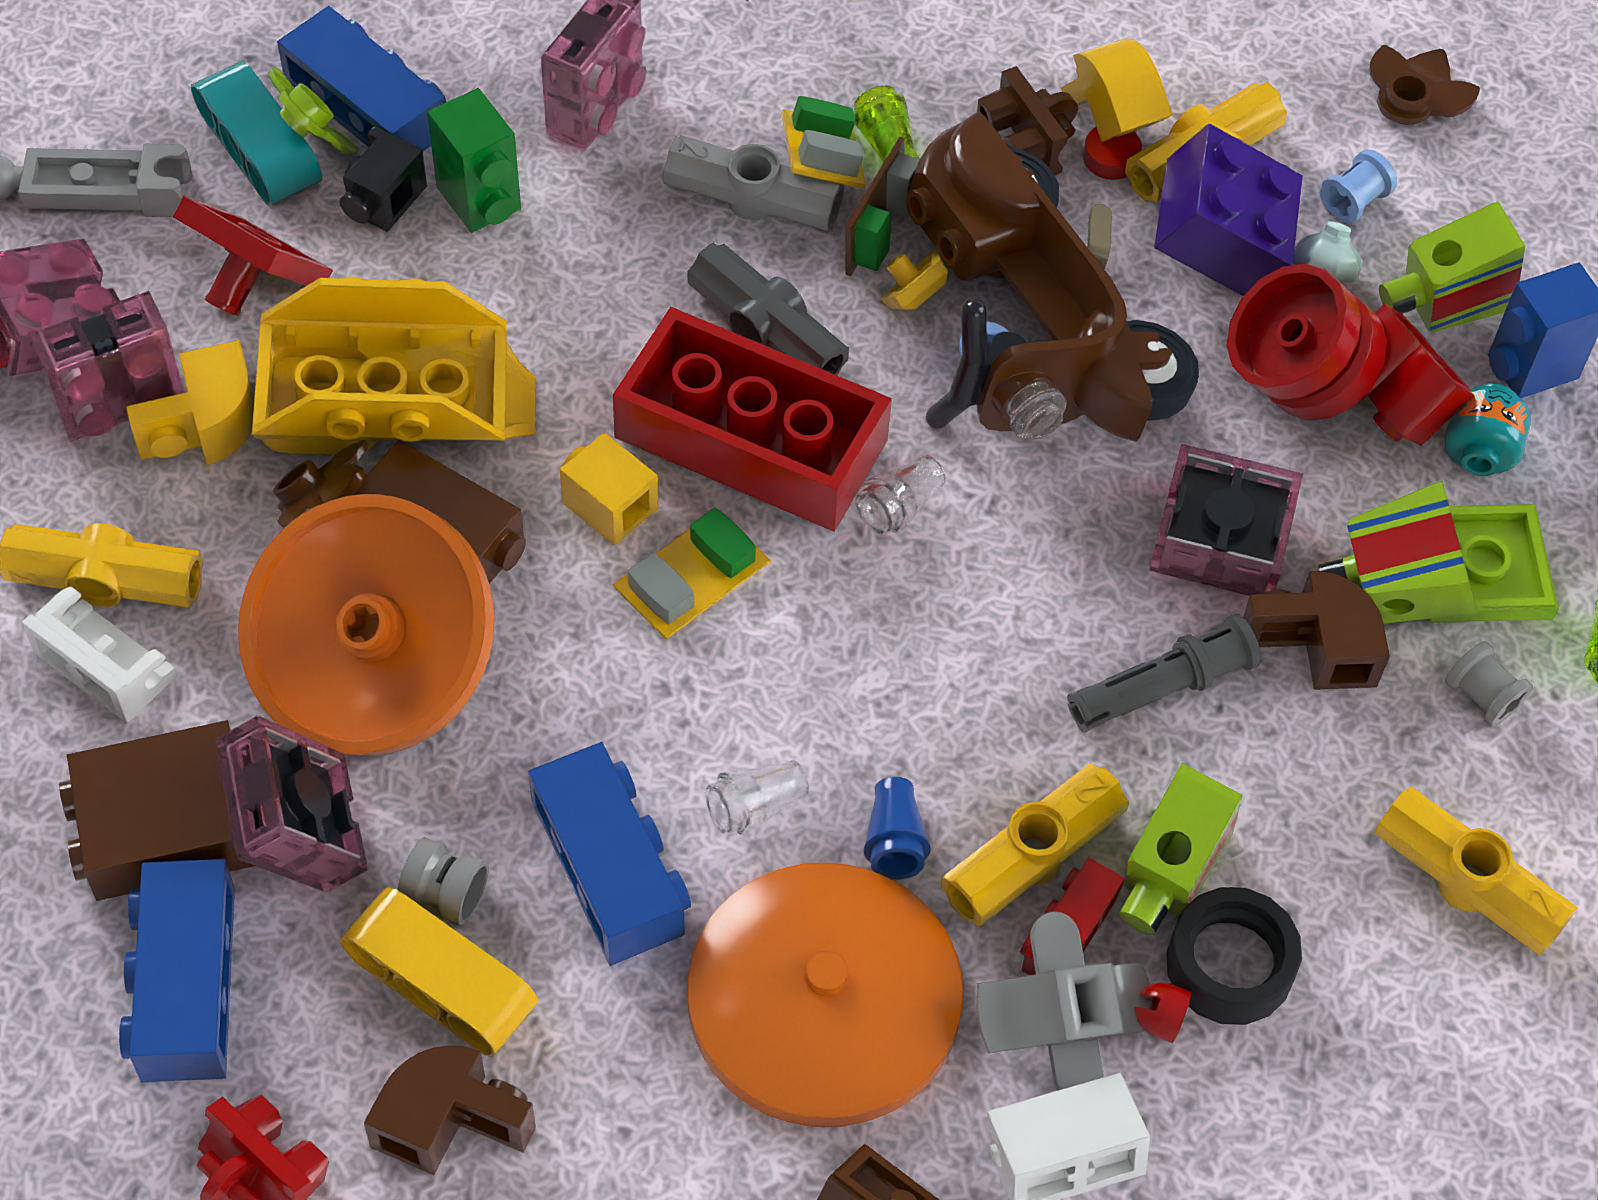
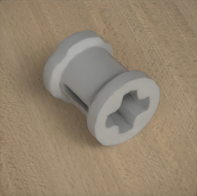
M1483 641L1475 645L1459 659L1447 674L1445 683L1451 689L1461 688L1486 712L1485 721L1491 727H1496L1526 701L1533 690V685L1527 679L1517 680L1492 656L1493 647L1488 642Z

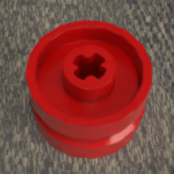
M1304 263L1281 267L1256 282L1241 298L1230 320L1226 346L1232 367L1246 382L1260 393L1267 395L1273 403L1287 414L1310 421L1332 418L1354 407L1373 388L1385 364L1387 337L1381 319L1361 299L1350 292L1326 269Z

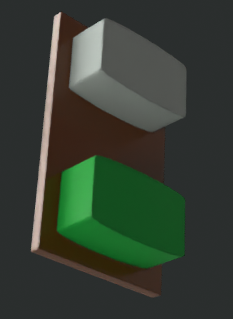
M899 136L845 226V271L848 276L853 274L857 265L878 271L890 249V212L909 218L906 197L910 191L920 159L904 154L905 138Z

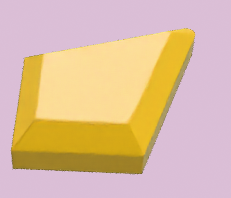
M935 247L915 266L905 253L891 261L886 268L897 283L880 299L889 309L915 310L944 286L947 280L948 266L940 258L937 248Z

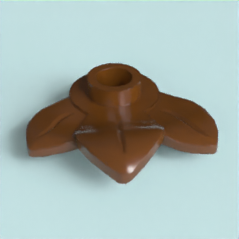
M1382 45L1370 61V76L1380 89L1377 97L1378 108L1386 118L1399 124L1414 125L1425 121L1429 116L1454 117L1463 114L1473 106L1480 92V87L1475 84L1451 80L1450 66L1444 49L1421 53L1406 60L1405 57L1393 48Z
M364 439L342 449L319 469L311 460H307L288 472L273 489V494L280 500L278 509L282 512L278 523L285 528L300 515L330 500L354 495L366 479L367 472L363 467L356 465V463L367 450L369 443Z

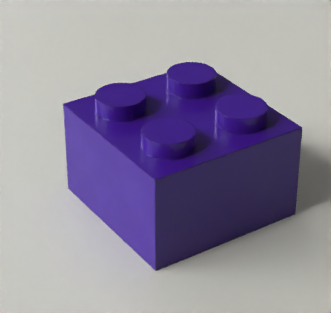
M1208 123L1167 158L1154 249L1244 296L1259 279L1281 267L1293 265L1303 175Z

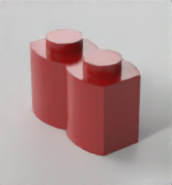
M1384 303L1375 314L1381 319L1387 337L1385 364L1373 388L1361 401L1367 396L1379 410L1373 416L1374 421L1391 439L1399 442L1404 437L1422 446L1474 394L1460 376L1436 352L1420 331L1401 312Z

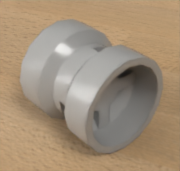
M423 837L414 846L406 860L399 879L398 891L421 907L427 904L437 907L441 917L463 925L470 919L482 897L488 879L489 864L468 854L460 858L452 856L448 853L445 845Z

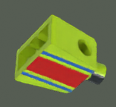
M1499 201L1415 239L1408 247L1406 275L1379 285L1382 305L1385 303L1402 314L1416 309L1426 328L1431 332L1505 313L1515 285L1520 282L1526 245Z
M1443 481L1433 483L1351 518L1347 523L1354 555L1318 564L1319 571L1342 576L1361 587L1378 607L1383 624L1478 613Z
M1181 763L1128 860L1125 886L1132 891L1119 912V916L1123 921L1138 931L1154 935L1168 910L1180 916L1181 911L1197 897L1233 835L1243 797L1241 793Z

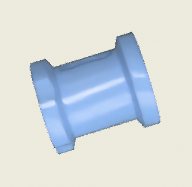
M1367 149L1361 151L1355 156L1352 166L1340 176H1329L1322 182L1320 190L1322 203L1329 212L1343 223H1354L1361 218L1364 207L1374 199L1387 197L1394 192L1397 187L1395 170L1390 162L1375 150Z

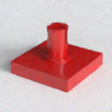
M183 196L173 215V218L223 246L229 252L209 293L204 298L208 303L229 314L239 316L241 308L261 270L306 286L319 278H330L333 269L247 219L192 198Z

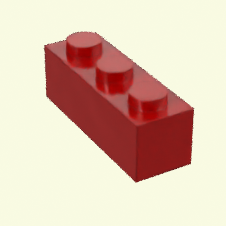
M1088 857L1080 870L1073 867L1062 886V889L1066 891L1060 901L1052 899L1044 914L1061 912L1068 915L1079 929L1084 952L1119 898L1125 877ZM1029 934L1020 950V954L1024 955L1021 971L1028 975H1035L1036 971Z

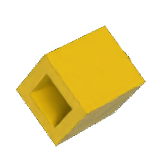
M605 432L588 446L583 445L574 449L560 468L562 503L614 546L658 509V475Z

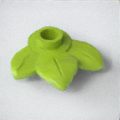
M272 68L268 72L271 82L280 93L279 99L285 106L279 113L295 132L302 137H306L310 132L320 138L323 137L341 153L349 157L357 152L358 147L327 124L334 115L329 107L311 89L302 83H299L294 88L278 68Z

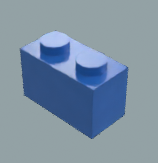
M1580 262L1518 282L1515 285L1488 356L1494 375L1500 381H1505L1519 398H1524L1579 379L1598 338V287Z

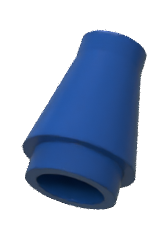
M887 777L880 780L874 788L875 800L863 851L865 858L871 863L873 872L893 880L907 879L922 871L931 848L914 797L913 783L903 777Z

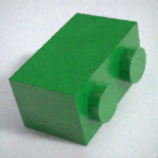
M476 88L427 111L436 188L468 230L473 233L489 224H500L507 220L514 212L521 210L515 133L483 92Z

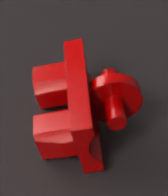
M262 1094L235 1108L223 1096L206 1107L205 1116L209 1119L210 1124L199 1142L198 1150L203 1156L198 1161L197 1168L209 1179L201 1191L200 1200H307L324 1182L329 1164L328 1157L311 1141L302 1140L284 1154L271 1143L280 1136L283 1120L278 1109Z

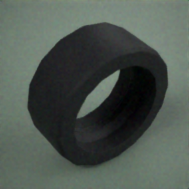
M1220 887L1198 895L1181 911L1166 951L1167 976L1171 984L1191 991L1188 1007L1197 1015L1219 1024L1247 1025L1269 1017L1286 1000L1302 962L1301 936L1289 913L1271 897L1248 888ZM1216 923L1238 924L1253 930L1267 942L1273 953L1274 966L1270 976L1261 985L1253 988H1231L1214 981L1200 969L1194 958V944L1197 936L1206 927Z

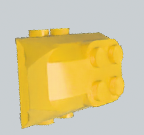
M359 277L319 278L261 313L252 436L254 439H261L267 447L274 451L289 454L336 455L342 449L364 439L369 443L367 450H369L378 441H397L398 439L409 442L453 440L505 441L507 438L536 435V376L524 367L507 342V320L446 281H425L417 278L406 280L362 279Z

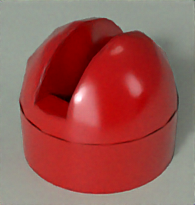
M1158 982L1150 984L1141 990L1139 994L1145 999L1154 1002L1153 1009L1135 1007L1134 1011L1137 1022L1144 1031L1152 1036L1173 1043L1187 1012L1191 991L1170 983Z

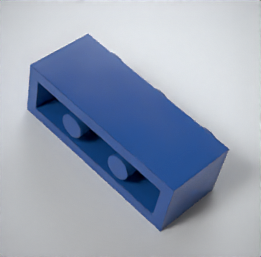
M327 6L277 41L282 71L292 86L296 87L299 83H302L311 89L332 111L333 119L367 147H370L368 132L374 126L422 149L423 152L431 147L427 111L446 103L445 96L435 83L430 80H422L408 69L397 53L390 49L384 50L369 38L358 22L352 19H345L333 8Z
M599 742L528 770L531 801L609 966L684 936V910L691 908L689 893L679 872L673 870L667 873L658 855L664 851L653 819L649 814L639 817L631 799L637 797L634 782L625 763L621 760L613 764L603 742Z
M226 859L142 863L140 889H131L129 892V924L131 930H137L136 951L126 952L124 959L125 990L127 994H133L132 1016H123L121 1018L119 1045L122 1059L131 1060L141 1083L226 1078L235 887Z

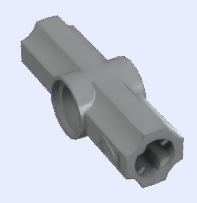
M682 135L680 137L675 136L668 150V157L663 170L664 184L728 202L734 214L743 219L759 220L774 215L825 231L832 230L838 217L844 194L843 184L792 173L790 166L780 164L778 155L772 149L759 144L743 145L736 150H731Z

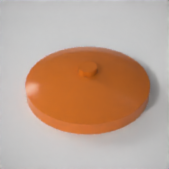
M380 494L345 496L318 505L300 515L271 541L260 556L248 579L239 612L238 640L241 662L246 679L261 707L283 730L298 740L313 747L342 755L360 757L387 755L405 750L430 738L444 728L469 701L483 676L490 656L494 634V606L490 585L478 556L466 539L447 521L424 507L393 496Z
M806 863L772 871L744 885L732 894L708 920L693 950L688 973L687 992L690 1024L696 1044L712 1072L725 1087L751 1107L771 1117L804 1126L842 1127L860 1124L893 1112L912 1100L935 1078L952 1050L958 1032L963 1006V981L959 959L948 933L936 915L921 899L896 881L879 873L847 864Z

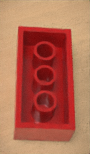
M670 306L612 395L614 438L835 532L888 441L892 398Z

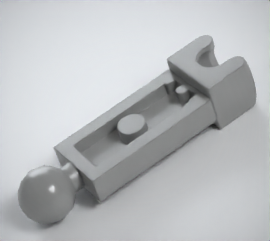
M145 143L143 151L27 148L23 166H15L7 157L0 155V200L10 197L16 190H19L18 194L22 207L30 209L142 210L144 217H173L183 198L180 184H187L192 179L191 164L187 150L180 144Z

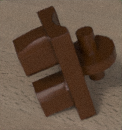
M1017 66L1002 71L1000 89L979 98L977 112L983 114L997 132L1011 127L1014 134L1004 137V141L1009 147L1021 149L1038 157L1052 170L1054 175L1062 173L1063 166L1058 161L1061 150L1067 144V140L1076 131L1071 122L1078 112L1077 102L1067 92H1058L1052 95L1046 89H1040L1035 92Z

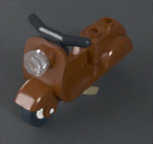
M980 112L945 130L928 145L917 164L910 191L906 197L907 211L912 221L922 228L937 248L942 261L947 266H950L962 281L983 275L1006 278L1053 341L1026 342L1019 334L1001 332L994 336L992 344L987 345L985 305L980 300H968L961 310L962 356L949 393L926 412V421L932 428H943L967 408L977 405L979 422L988 430L1013 431L1019 438L1033 437L1034 439H1040L1054 432L1061 424L1078 419L1085 414L1098 427L1117 437L1137 442L1147 421L1170 418L1183 410L1187 405L1199 379L1198 360L1191 346L1176 332L1158 323L1141 320L1126 321L1127 311L1125 302L1113 280L1104 270L1111 248L1112 211L1110 208L1103 204H1096L1091 208L1086 246L1057 209L1059 204V183L1052 170L1038 157L1021 149L1009 147L987 118Z

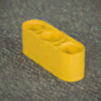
M391 887L384 888L340 937L342 948L359 966L471 1047L481 1051V1054L488 1057L496 1055L538 1005L537 995L521 977L412 899Z

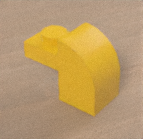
M1124 38L1073 55L1078 78L1061 87L1062 92L1069 93L1078 105L1089 103L1101 142L1152 126L1173 116L1158 70L1148 52L1136 40Z
M240 340L179 353L188 392L126 406L131 430L141 460L156 456L170 458L181 454L186 449L202 446L206 465H210L227 458L246 442L252 432L254 397Z

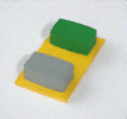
M798 96L794 111L783 109L781 113L792 173L865 189L866 182L861 164L864 156L861 143L856 141L854 133L856 121L853 108L815 98Z
M714 507L690 525V529L657 553L652 552L628 570V574L615 582L613 587L665 639H668L768 565L771 560L731 519Z

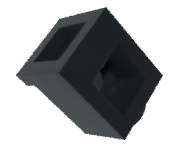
M374 126L368 132L370 147L362 156L359 155L353 158L346 168L343 176L346 193L340 198L339 204L344 213L355 222L361 224L368 222L388 232L426 189V172L422 149Z

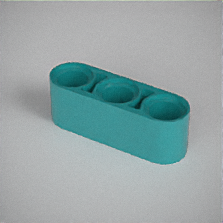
M245 61L236 63L191 84V93L202 118L266 205H274L322 181L321 168L313 150L305 138L295 132L284 121L279 113L282 108Z

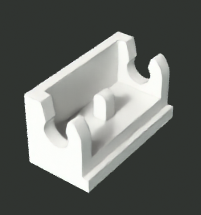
M67 587L56 594L35 615L31 613L22 621L34 654L128 724L178 676L176 668L167 661L163 662L166 657L156 649L148 651L93 610L92 605L87 601L81 599L77 602L81 597V593L73 587Z
M1121 1072L987 1111V1123L995 1144L989 1145V1149L1008 1200H1061L1146 1174L1150 1135Z

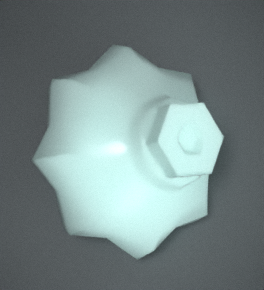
M1328 221L1326 227L1320 233L1308 235L1300 239L1294 249L1293 263L1296 265L1306 263L1326 269L1339 281L1352 283L1358 278V273L1362 270L1363 260L1351 244L1349 236L1351 228L1341 223Z

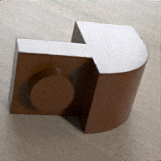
M1309 571L1302 593H1291L1287 590L1275 589L1262 594H1253L1249 597L1243 618L1253 630L1259 647L1306 646L1314 690L1375 688L1378 686L1390 658L1384 624L1375 602L1357 584L1333 573Z
M440 1046L422 1051L410 1057L390 1075L367 1115L364 1127L370 1148L434 1175L460 1126L524 1153L536 1129L533 1104L528 1102L527 1096L512 1084L498 1079H491L488 1084L483 1082L485 1072L481 1051L464 1046Z

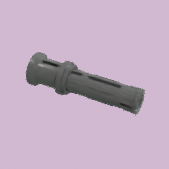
M1233 614L1225 618L1224 626L1196 638L1191 634L1179 637L1176 643L1173 644L1172 650L1162 654V656L1148 662H1143L1092 686L1069 693L1067 695L1069 711L1082 732H1088L1092 728L1102 725L1111 719L1123 716L1187 687L1191 690L1203 691L1212 686L1214 678L1240 667H1243L1245 670L1258 667L1261 663L1258 641L1248 622L1241 615Z

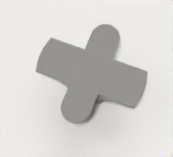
M1046 913L1034 922L1030 933L1036 974L977 983L976 1009L980 1033L988 1053L1048 1045L1053 1080L1058 1091L1103 1078L1098 1038L1146 1032L1137 1022L1134 1009L1135 1007H1143L1152 1010L1154 1002L1145 999L1139 994L1141 990L1150 985L1142 962L1113 966L1112 963L1085 966L1080 932L1076 923L1064 913Z

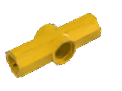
M1255 82L1210 110L1204 104L1191 107L1178 118L1171 128L1169 135L1127 159L1125 173L1130 180L1132 190L1145 202L1154 201L1157 203L1161 201L1167 158L1208 123L1240 139L1249 146L1285 124L1287 110L1283 106L1280 93L1268 82L1264 84Z
M105 523L89 524L82 530V533L14 524L11 529H5L0 542V575L4 581L59 589L73 587L81 593L78 601L84 599L94 606L109 608L116 606L121 601V598L189 608L192 602L196 603L202 585L203 559L199 550L137 542L134 536L127 531Z
M1089 763L1040 802H1029L1018 807L1011 816L1009 826L942 877L941 888L946 893L951 907L965 922H972L980 927L1032 885H1043L1051 881L1060 871L1061 863L1127 811L1129 800L1121 789L1120 781L1104 766L1097 767ZM1026 838L1040 839L1048 844L1049 847L1036 850L1029 848L1022 840Z
M1412 786L1407 790L1405 789L1398 796L1375 829L1374 834L1438 881V888L1442 897L1451 906L1462 911L1481 912L1539 956L1547 951L1578 909L1569 900L1513 860V853L1509 844L1499 834L1489 829L1468 828ZM1464 864L1480 868L1486 876H1477L1471 873Z

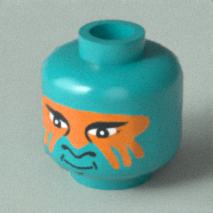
M1482 384L1470 389L1474 396L1449 419L1445 433V449L1452 460L1461 464L1464 470L1476 476H1490L1494 473H1503L1515 468L1523 458L1530 430L1531 412L1528 406L1512 389L1500 384Z

